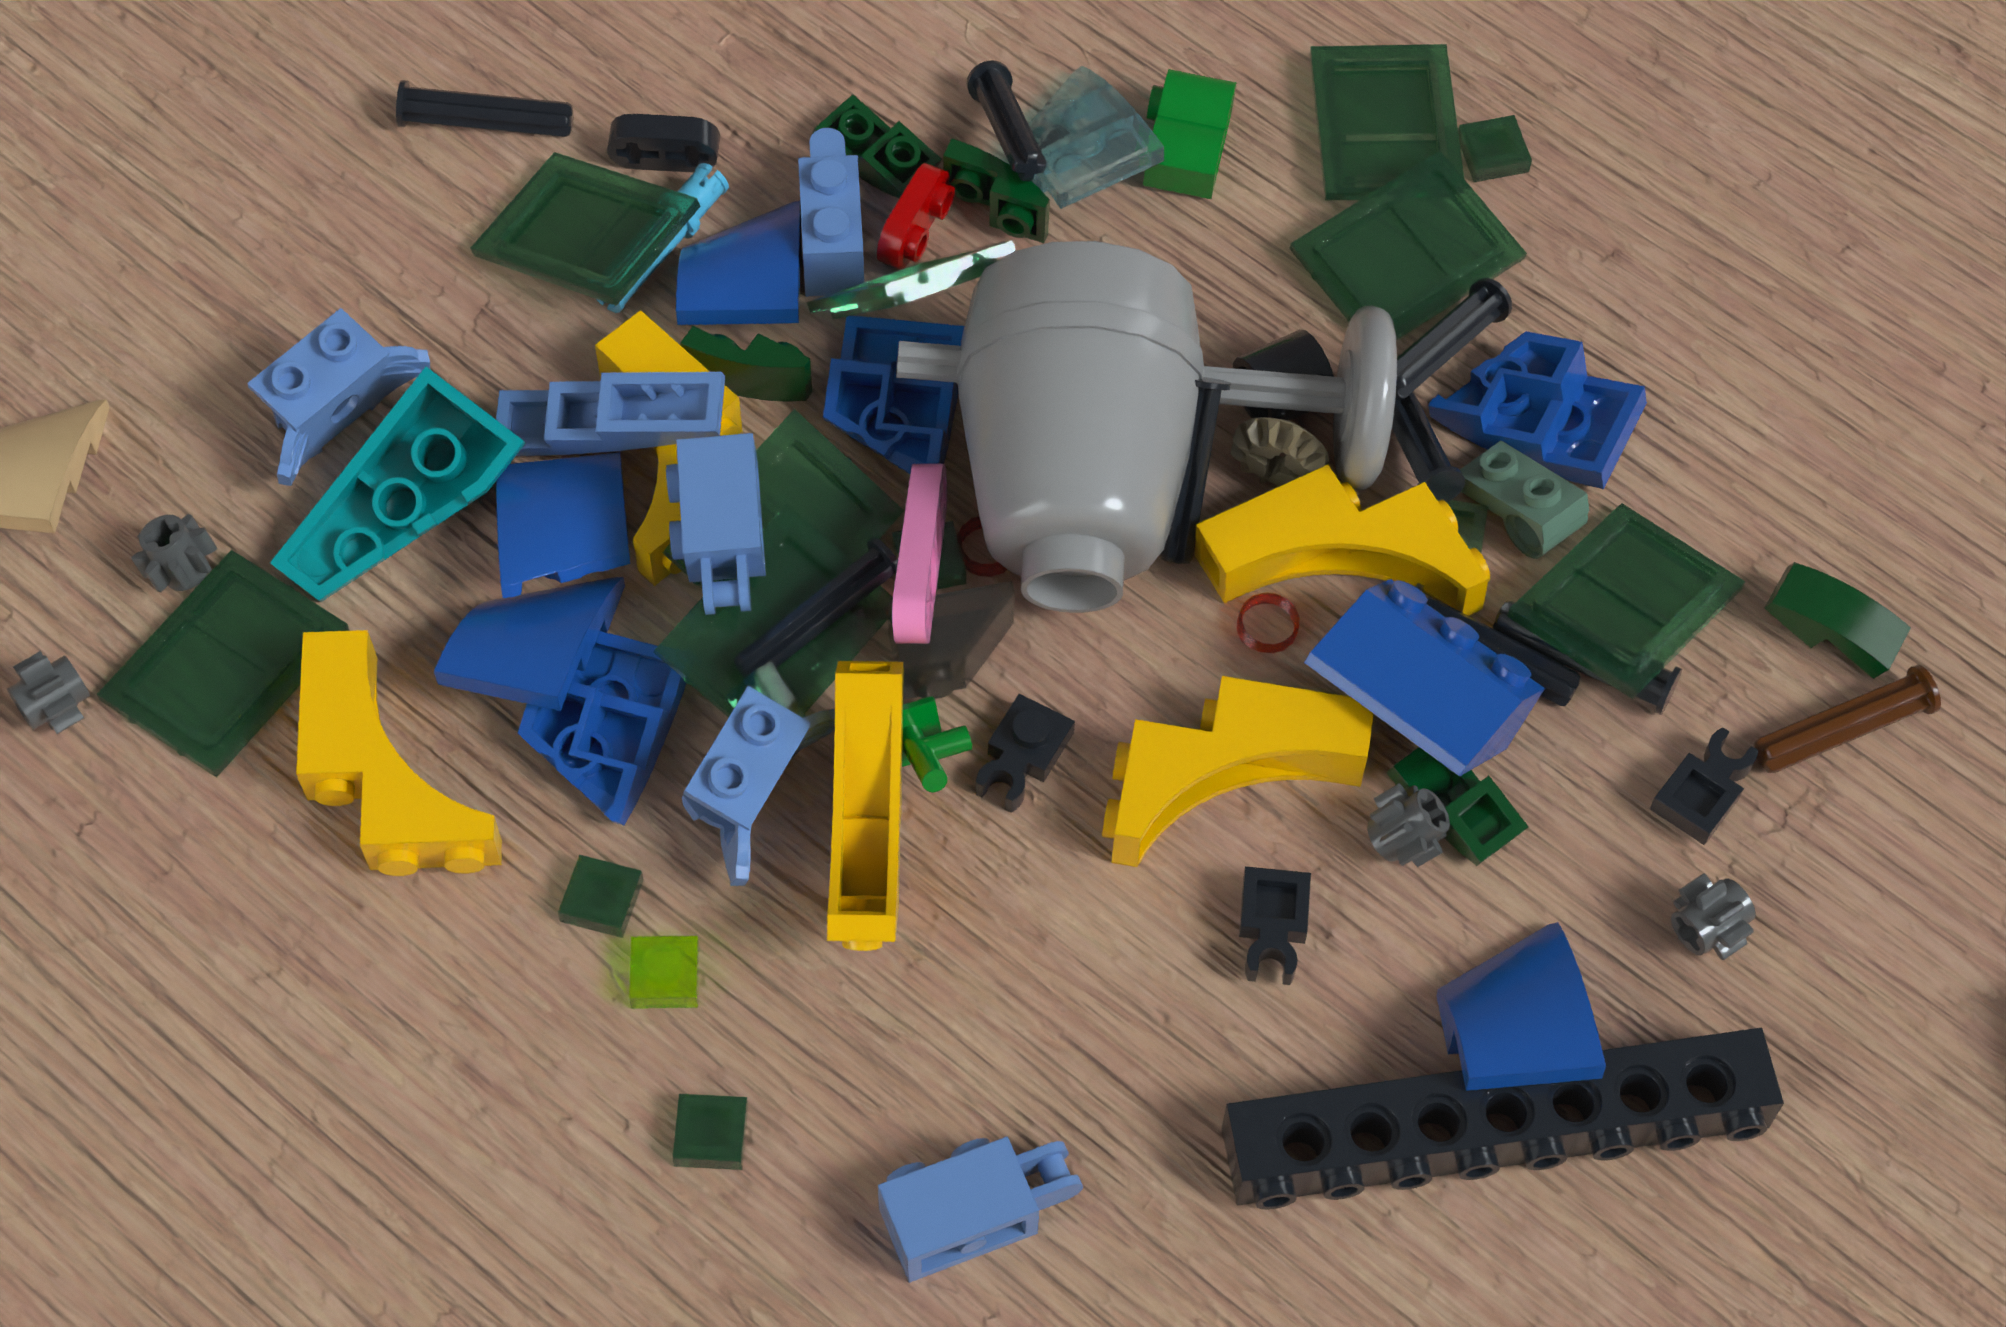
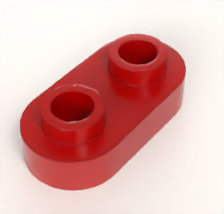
M923 163L917 169L882 229L877 246L878 261L902 270L910 261L917 263L921 259L929 240V229L935 218L943 220L946 217L954 199L955 188L949 185V173L927 163Z

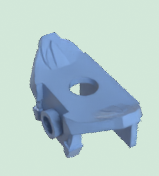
M340 308L247 383L248 388L272 410L278 429L283 427L286 430L277 471L278 484L292 486L300 468L309 459L320 454L324 445L368 409L373 410L385 396L396 388L418 377L425 366L430 369L428 350L407 346L382 347Z
M748 686L684 790L682 796L683 806L693 821L700 819L720 829L721 847L731 886H745L749 880L752 823L789 761L803 748L819 741L835 730V708L819 711L802 718Z

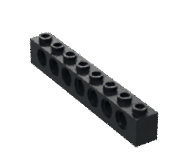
M1761 1027L1602 1050L1606 1063L1602 1079L1466 1091L1462 1070L1228 1103L1226 1104L1222 1124V1134L1237 1206L1255 1203L1259 1209L1270 1210L1288 1206L1294 1203L1297 1197L1323 1193L1326 1199L1339 1200L1356 1196L1368 1186L1391 1183L1394 1189L1408 1190L1424 1186L1432 1180V1177L1459 1174V1178L1463 1180H1477L1489 1177L1497 1173L1500 1167L1526 1164L1529 1170H1545L1563 1164L1568 1157L1593 1154V1158L1600 1161L1614 1160L1630 1154L1634 1148L1657 1144L1664 1151H1676L1697 1144L1701 1138L1726 1135L1729 1141L1749 1140L1764 1134L1767 1128H1770L1784 1101L1763 1028ZM1700 1085L1705 1087L1713 1094L1716 1102L1706 1103L1697 1100L1691 1095L1687 1086ZM1625 1094L1636 1095L1647 1103L1650 1111H1633L1623 1103L1620 1096ZM1569 1104L1581 1112L1584 1120L1581 1122L1564 1120L1556 1113L1554 1105ZM1493 1113L1507 1115L1515 1122L1518 1130L1512 1132L1500 1131L1489 1123L1486 1116ZM1425 1123L1439 1124L1449 1132L1451 1139L1443 1142L1433 1141L1421 1132L1419 1126ZM1361 1132L1371 1133L1382 1141L1385 1148L1379 1151L1363 1150L1354 1143L1351 1136ZM1292 1142H1302L1311 1146L1318 1157L1310 1161H1298L1287 1154L1284 1146Z

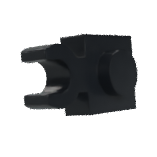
M1018 694L988 741L987 755L997 760L986 763L979 770L976 777V795L983 798L992 784L996 782L1006 783L1011 789L1005 797V810L1011 813L1017 810L1025 797V777L1028 774L1042 782L1046 780L1074 734L1075 721L1026 696Z
M1720 728L1711 736L1704 752V762L1691 753L1687 754L1654 797L1650 807L1651 811L1703 845L1708 842L1738 802L1744 788L1735 781L1745 778L1750 773L1758 755V749L1751 746L1742 758L1731 759L1725 756L1721 749L1730 732L1725 728Z
M1245 866L1239 937L1258 939L1250 946L1247 953L1245 975L1248 981L1256 982L1259 963L1262 960L1274 959L1283 968L1282 984L1291 985L1293 982L1298 959L1295 949L1289 942L1305 944L1311 873Z

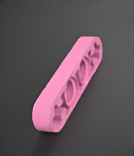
M912 464L893 592L892 626L895 644H928L930 641L947 510V474L945 464Z

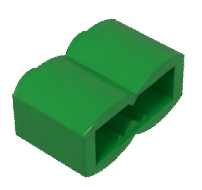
M1168 69L1164 87L1153 85L1146 119L1155 121L1152 133L1141 132L1135 159L1136 166L1145 167L1143 186L1212 199L1232 114L1237 82Z

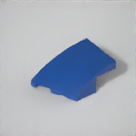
M800 200L786 204L681 249L676 289L677 325L799 323Z
M847 315L841 358H831L823 411L824 420L909 474L911 473L912 464H944L958 400V384L956 382L896 378L899 341L961 346L965 326Z
M1526 331L1506 345L1500 355L1485 360L1474 368L1470 374V382L1446 399L1437 395L1430 401L1428 408L1431 418L1482 448L1488 450L1499 441H1503L1565 480L1604 489L1647 404L1645 386L1587 376L1582 341Z
M620 452L509 464L497 479V533L502 598L521 595L522 582L542 576L564 583L582 578L590 573L607 571L630 564V541Z
M624 577L606 578L521 594L511 598L494 599L477 605L459 623L442 651L434 669L437 684L561 711L576 670L585 671L599 632L608 633L625 588Z
M600 631L585 671L576 670L561 711L527 704L518 734L595 804L612 822L624 826L650 778L672 726L694 659L688 653Z
M1559 922L1546 925L1437 990L1436 996L1448 1055L1459 1054L1466 1091L1602 1079L1606 1063L1591 1004L1575 956Z

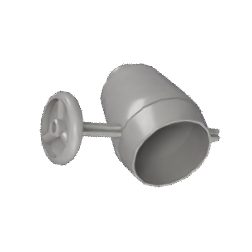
M1099 241L1049 242L1013 251L985 268L973 290L961 346L899 341L896 378L956 382L958 384L979 517L988 552L1008 571L1021 576V593L1029 602L1053 611L1084 613L1102 610L1120 601L1123 596L1124 581L1148 570L1164 550L1190 455L1199 393L1195 380L1208 377L1230 382V390L1221 391L1219 404L1334 413L1333 444L1337 475L1342 482H1348L1353 489L1364 490L1370 487L1381 473L1388 451L1396 397L1397 346L1396 333L1389 313L1379 307L1368 305L1359 308L1347 326L1337 377L1204 366L1192 286L1173 265L1139 249Z

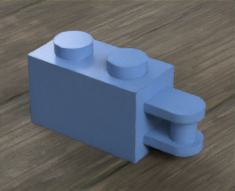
M822 128L815 131L810 137V157L798 158L805 296L865 294L858 155L846 156L844 136L836 129Z
M753 433L677 439L678 464L666 465L669 502H680L681 514L680 521L669 522L673 560L684 559L689 582L702 581L705 615L716 614L717 607L740 606L741 612L751 611L749 577L766 576L759 470ZM734 578H737V579H738V580H728V581H717V582H714V580L734 579Z
M1008 1136L991 1143L987 1138H979L956 1148L951 1153V1158L927 1167L922 1162L911 1163L893 1171L887 1177V1182L878 1185L879 1210L908 1282H913L1038 1234L1039 1211L1066 1201L1083 1189L1079 1176L1071 1175L1064 1159L1069 1154L1065 1143L1062 1141L1051 1142L1016 1155ZM1040 1172L1044 1184L1030 1189L1025 1177Z

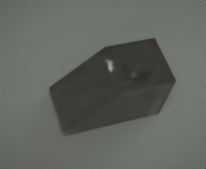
M1012 581L937 594L928 644H895L892 626V603H887L888 636L894 662H903V700L933 696L934 699H939L951 694L954 690L965 689L1014 624L1015 590Z

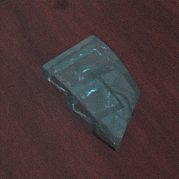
M1080 66L1069 76L1029 123L1030 129L1046 160L1044 173L1035 174L1032 182L1043 192L1048 191L1060 209L1164 162V146L1147 123L1114 87L1101 76L1084 66Z

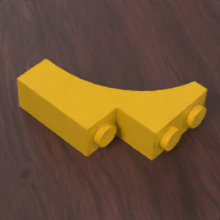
M641 310L595 344L600 379L601 373L710 372ZM724 386L720 436L740 434L743 431L739 397L727 386ZM676 444L654 447L658 458L657 484L646 517L633 537L638 571L654 586L670 573L678 574L686 569L684 559L673 560L669 532V522L681 520L680 502H669L666 465L678 464Z
M1325 465L1196 524L1195 557L1224 604L1256 589L1288 579L1338 574L1363 576L1384 581L1389 579L1394 581L1400 580L1413 586L1420 583L1424 585L1423 592L1470 616L1483 609L1487 586L1490 581V571L1483 555L1474 547L1468 548L1458 533V523L1453 510L1445 500L1437 501L1425 482L1362 510L1359 498L1348 482L1341 484L1330 466Z
M368 630L303 632L296 775L307 801L315 800L327 806H343L352 803L354 799H361L360 847L370 870H378L390 876H407L416 873L418 868L445 867V869L454 873L469 874L481 871L484 866L502 865V839L495 816L471 809L432 788L406 764L387 738L381 725L377 702L378 658Z
M838 661L835 672L833 816L827 941H842V946L849 950H876L883 946V942H895L899 911L900 824L902 815L903 662Z
M1222 676L1218 700L1205 698L1200 730L1135 719L1131 743L1119 741L1115 756L1112 780L1124 781L1121 799L1108 798L1102 837L1114 839L1111 863L1138 867L1151 845L1178 818L1218 795L1241 787L1282 780H1314L1361 787L1368 757L1374 714L1349 696Z

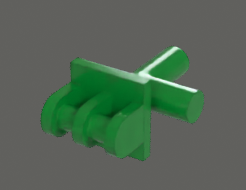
M933 696L903 704L902 767L911 765L923 788L928 792H938L946 786L948 781L939 760L972 750V742L965 725L941 731L936 701Z

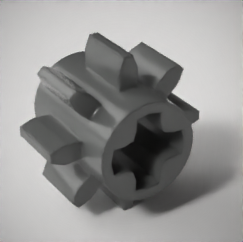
M187 514L182 520L175 515L159 516L147 523L137 536L143 551L134 554L131 557L132 561L142 576L149 578L158 592H162L167 586L176 591L194 588L212 570L205 556L217 550V546L205 527L200 528L191 514Z
M39 651L13 666L21 680L7 688V691L32 730L47 722L50 728L54 729L56 734H59L84 719L77 706L78 703L90 697V693L65 655L50 663L47 656Z
M1398 783L1374 798L1379 809L1370 814L1371 819L1368 821L1367 830L1374 848L1384 859L1390 862L1398 860L1402 866L1412 861L1419 867L1443 853L1438 841L1447 836L1446 832L1450 826L1449 816L1441 800L1432 791L1425 788L1418 790L1415 785L1405 790Z
M1703 873L1679 889L1681 896L1673 901L1678 910L1672 914L1671 923L1676 935L1688 950L1696 955H1703L1714 949L1719 958L1725 960L1748 944L1746 937L1754 933L1753 928L1748 923L1755 919L1756 913L1750 897L1737 882L1725 878L1712 884L1707 875Z

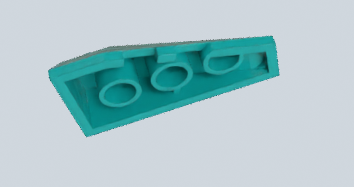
M425 366L271 560L270 564L318 601L323 602L487 493L526 443Z

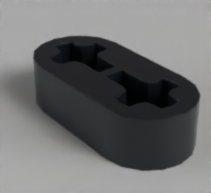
M624 114L616 117L611 122L607 153L612 161L625 168L694 173L700 163H707L713 167L716 165L720 132L713 123L697 117Z

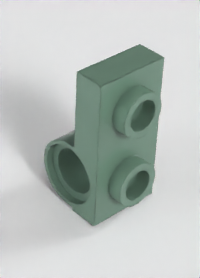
M1499 441L1460 469L1465 477V486L1461 492L1502 517L1506 532L1511 541L1523 554L1530 558L1538 559L1583 527L1588 521L1589 503L1588 495L1585 491L1503 441Z

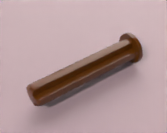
M1915 665L1907 670V675L1901 679L1758 738L1754 743V747L1758 749L1756 759L1759 765H1762L1768 773H1776L1921 711L1926 714H1933L1938 712L1941 707L1939 689L1928 670L1921 665Z

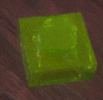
M698 936L631 937L629 984L631 1009L698 1008L700 953Z

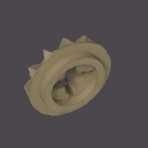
M1276 418L1249 419L1237 427L1232 439L1233 445L1230 454L1238 461H1241L1240 470L1245 473L1256 474L1260 477L1261 484L1271 482L1279 487L1329 464L1328 453L1323 444L1310 432L1290 421ZM1281 452L1286 454L1284 457L1279 456Z

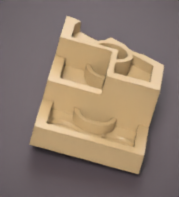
M106 399L96 400L0 428V528L45 533L56 532L66 493L77 492L87 454H97L110 408Z

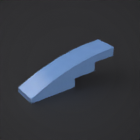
M723 372L601 373V381L550 382L549 390H499L496 420L525 441L526 444L516 456L614 452L676 444L677 439L720 436L725 375Z

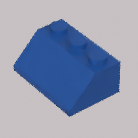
M1389 579L1366 589L1313 648L1304 663L1458 776H1462L1506 750L1545 689L1530 678V670L1514 657L1506 654H1496L1479 642L1478 633L1467 623L1454 617H1444L1427 605L1428 599L1425 594L1407 582Z

